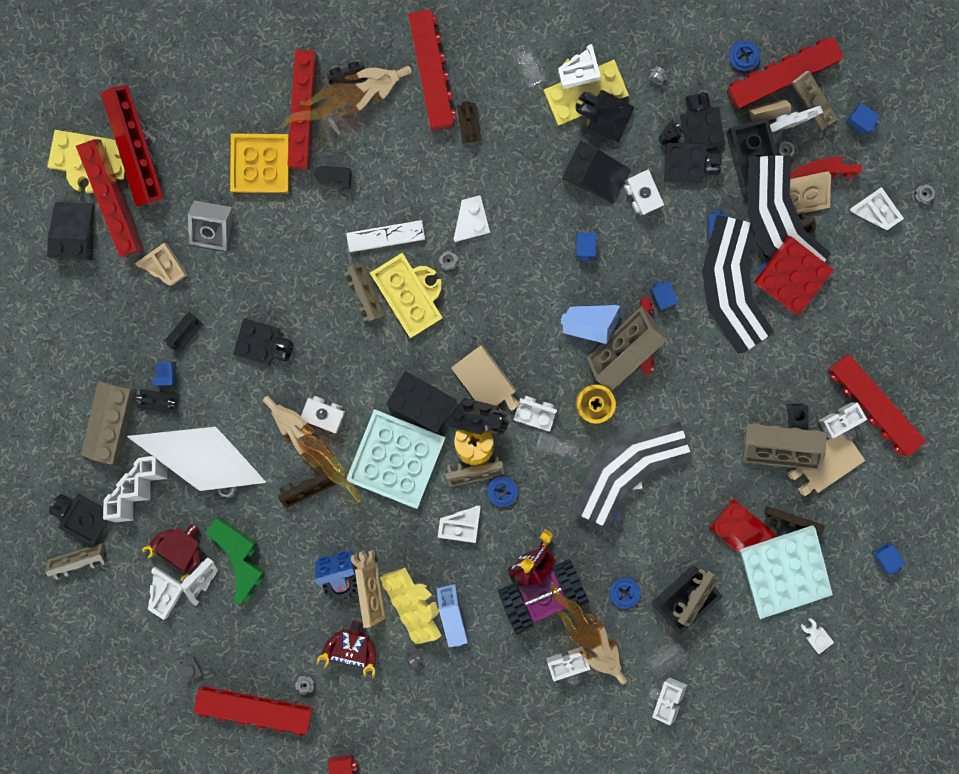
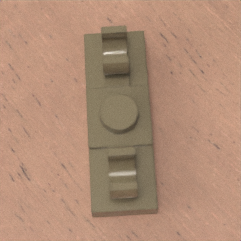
M810 71L804 72L792 82L807 110L821 105L823 113L812 118L819 130H823L836 121L837 117Z
M360 263L348 267V271L344 275L351 276L352 281L348 285H355L357 297L360 299L361 304H363L359 311H366L367 316L363 318V321H372L385 316L364 264Z
M495 455V462L490 463L487 461L486 465L469 466L462 470V466L459 463L457 471H452L451 467L448 466L446 479L449 488L505 475L502 461H499L498 455Z
M100 543L47 560L45 573L48 577L53 575L58 580L59 573L61 572L67 577L70 570L80 569L87 564H90L91 568H95L96 561H100L104 565L105 548Z
M699 569V572L703 574V579L698 580L694 578L693 581L700 586L689 595L688 605L678 604L683 608L681 614L673 612L674 616L680 618L678 622L690 627L718 581L719 576L710 571L706 572Z

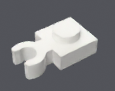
M809 618L808 620L811 622L810 628H806L803 624L800 626L804 632L810 634L806 639L815 651L820 654L834 642L822 627L816 629V622Z

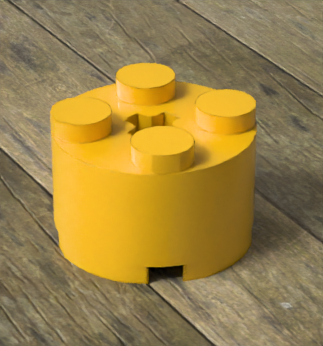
M589 385L578 393L575 405L577 413L582 419L598 424L605 422L613 415L616 401L612 392L605 386ZM597 398L600 406L593 409L591 401H595Z
M463 430L456 432L454 440L455 449L461 461L471 466H477L486 463L490 459L494 450L493 436L489 431H485L482 435ZM472 442H475L477 446L474 447L472 445Z

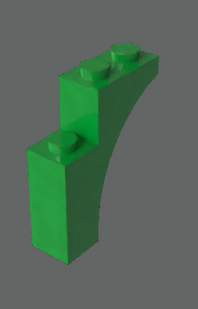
M219 516L213 521L205 534L222 547L232 563L236 578V591L233 601L240 605L243 601L248 602L253 595V592H251L253 587H258L263 581L264 577L262 574L264 570L246 558H250L256 551L254 546L257 542Z

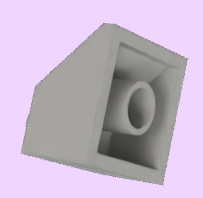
M194 200L188 212L189 244L227 251L232 225V207Z

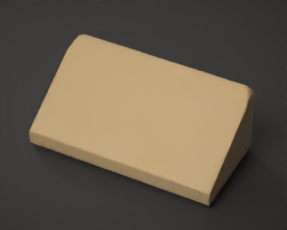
M782 99L749 107L747 110L752 122L765 118L771 120L785 114H791V104Z

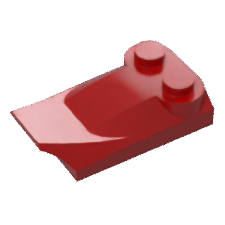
M733 498L708 527L739 554L740 549L777 537L772 530Z

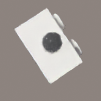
M649 169L625 180L624 188L626 193L632 195L634 199L632 206L636 213L639 212L640 215H644L664 205Z
M314 396L313 399L308 398L301 415L305 422L333 433H338L346 411L342 410L343 406L332 403L330 406L324 403L325 399Z
M851 402L838 409L839 414L831 413L818 420L822 430L827 432V438L833 439L843 434L847 441H853L856 438L853 427L866 421L867 418L859 404Z
M583 646L568 651L569 655L564 657L560 653L546 658L553 681L567 677L570 685L575 686L579 683L578 673L590 670Z
M669 677L664 682L662 690L657 688L650 689L649 697L657 701L652 718L671 725L676 719L680 705L677 704L683 699L687 685Z

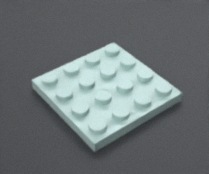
M374 409L346 481L417 509L446 437Z
M813 525L740 549L755 608L760 619L833 595L816 528Z

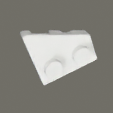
M592 44L586 47L587 50L583 53L575 55L571 58L570 62L558 68L563 89L601 80Z
M821 105L800 113L794 112L777 117V122L771 124L770 128L772 132L795 127L822 114Z
M882 187L849 209L852 213L885 230L890 229L904 219Z
M481 196L462 200L454 242L490 233Z
M475 506L440 518L438 538L476 543L481 506Z
M209 558L201 562L198 568L190 576H187L180 585L190 602L195 606L199 603L197 597L201 590H207L211 580L218 572L214 562Z
M153 567V583L150 585L151 598L148 610L165 620L183 592L180 586L182 583L157 567Z

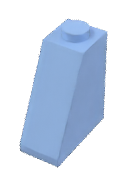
M620 306L569 307L567 313H564L561 318L563 333L607 344L619 322Z
M455 584L437 588L439 612L448 646L453 647L467 644V634Z

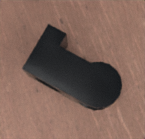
M320 166L315 170V178L322 185L341 183L342 189H350L351 168Z
M804 403L787 404L789 428L808 430V405Z

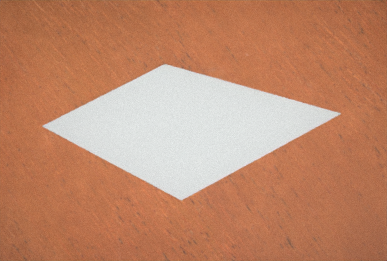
M216 427L127 436L199 491L266 483Z

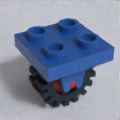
M352 550L341 551L337 555L324 556L316 560V584H323V591H325L326 596L329 595L330 599L335 597V601H339V598L345 601L346 596L350 599L351 594L354 595L356 593L357 581L355 565L351 562V556L354 555Z

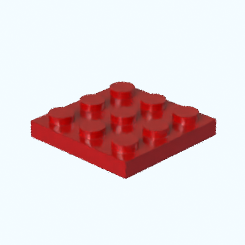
M788 236L753 283L795 315L799 316L834 269L792 236Z

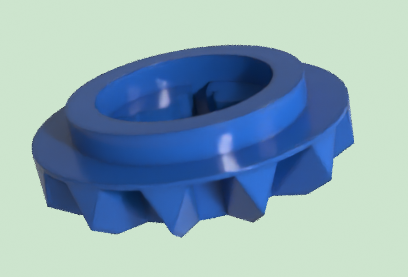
M739 41L730 50V63L735 69L742 72L750 71L758 64L760 51L756 44L751 41ZM741 51L744 54L751 53L747 57V62L744 59H738L742 55Z
M498 476L488 485V498L496 506H509L517 498V485L507 476ZM505 483V490L511 494H504L500 499V493L494 489H501Z
M627 577L616 580L612 583L609 590L612 602L620 608L633 607L640 598L638 584ZM629 587L628 593L630 594L631 598L629 596H624L621 598L622 593L620 592L619 588L625 590Z

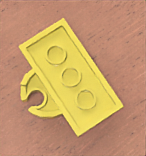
M615 60L598 66L601 76L600 81L563 89L560 80V83L543 90L558 126L583 116L577 113L575 109L576 103L581 105L584 103L578 100L583 92H591L597 96L600 90H604L619 99L629 96Z
M55 130L48 168L66 171V178L76 191L81 192L80 182L83 179H88L76 145L93 139H101L116 179L125 181L126 174L115 140ZM90 181L85 188L87 194L93 193Z
M403 253L370 272L408 336L412 338L443 319L433 303L440 295L442 282L441 279H438L433 286H428L425 282L427 276L435 275L437 272L427 266H419L412 269Z
M406 568L384 574L380 577L383 588L390 596L392 605L397 609L400 619L406 626L409 636L415 645L437 640L442 636L433 620L438 615L440 609L437 608L436 602L429 605L425 601L432 596L427 590V585H414Z

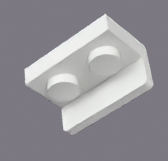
M525 396L524 399L520 398V405L516 409L513 420L550 432L555 414L557 413V410L553 409L554 405L543 402V405L535 403L536 399Z

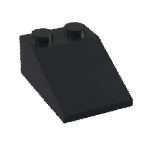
M580 140L562 179L610 203H614L630 169L599 149Z
M55 202L48 234L47 258L54 260H93L94 203Z

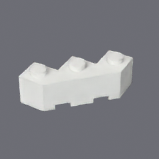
M154 456L138 458L133 464L134 467L131 471L126 473L116 484L117 488L113 493L108 494L104 499L103 519L112 522L133 521V502L150 500V481L167 479V466Z

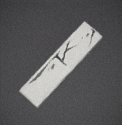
M422 220L346 233L350 253L425 240Z

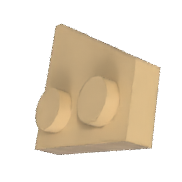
M163 243L135 263L138 267L147 270L151 275L160 278L169 286H173L187 276V273L167 243Z

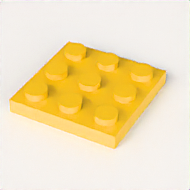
M231 134L230 191L238 193H289V167L287 166L289 134Z

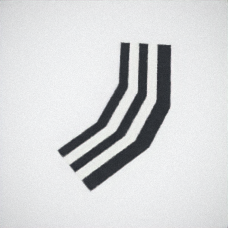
M791 155L749 157L748 218L762 251L772 258L787 237L792 236L825 262L831 253L804 230L790 197Z
M717 214L702 269L707 307L736 352L745 353L774 333L753 300L748 259L755 238V232L750 222Z
M676 422L627 436L616 442L595 460L571 512L610 529L625 495L656 469L692 459L681 423Z

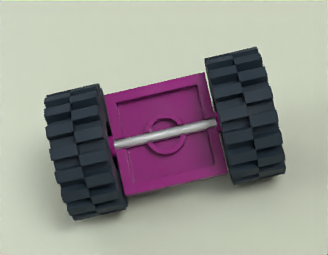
M571 559L554 565V571L548 573L540 584L517 586L515 582L498 590L502 605L516 635L534 628L533 622L567 609L569 606L573 611L590 603Z

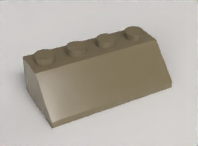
M641 306L612 333L607 344H600L587 357L596 381L612 391L667 341V338L662 328Z
M98 381L81 451L82 456L111 465L119 463L136 389Z
M759 423L747 424L743 462L821 471L826 454L827 432L801 430L800 428H782L777 425L764 426Z

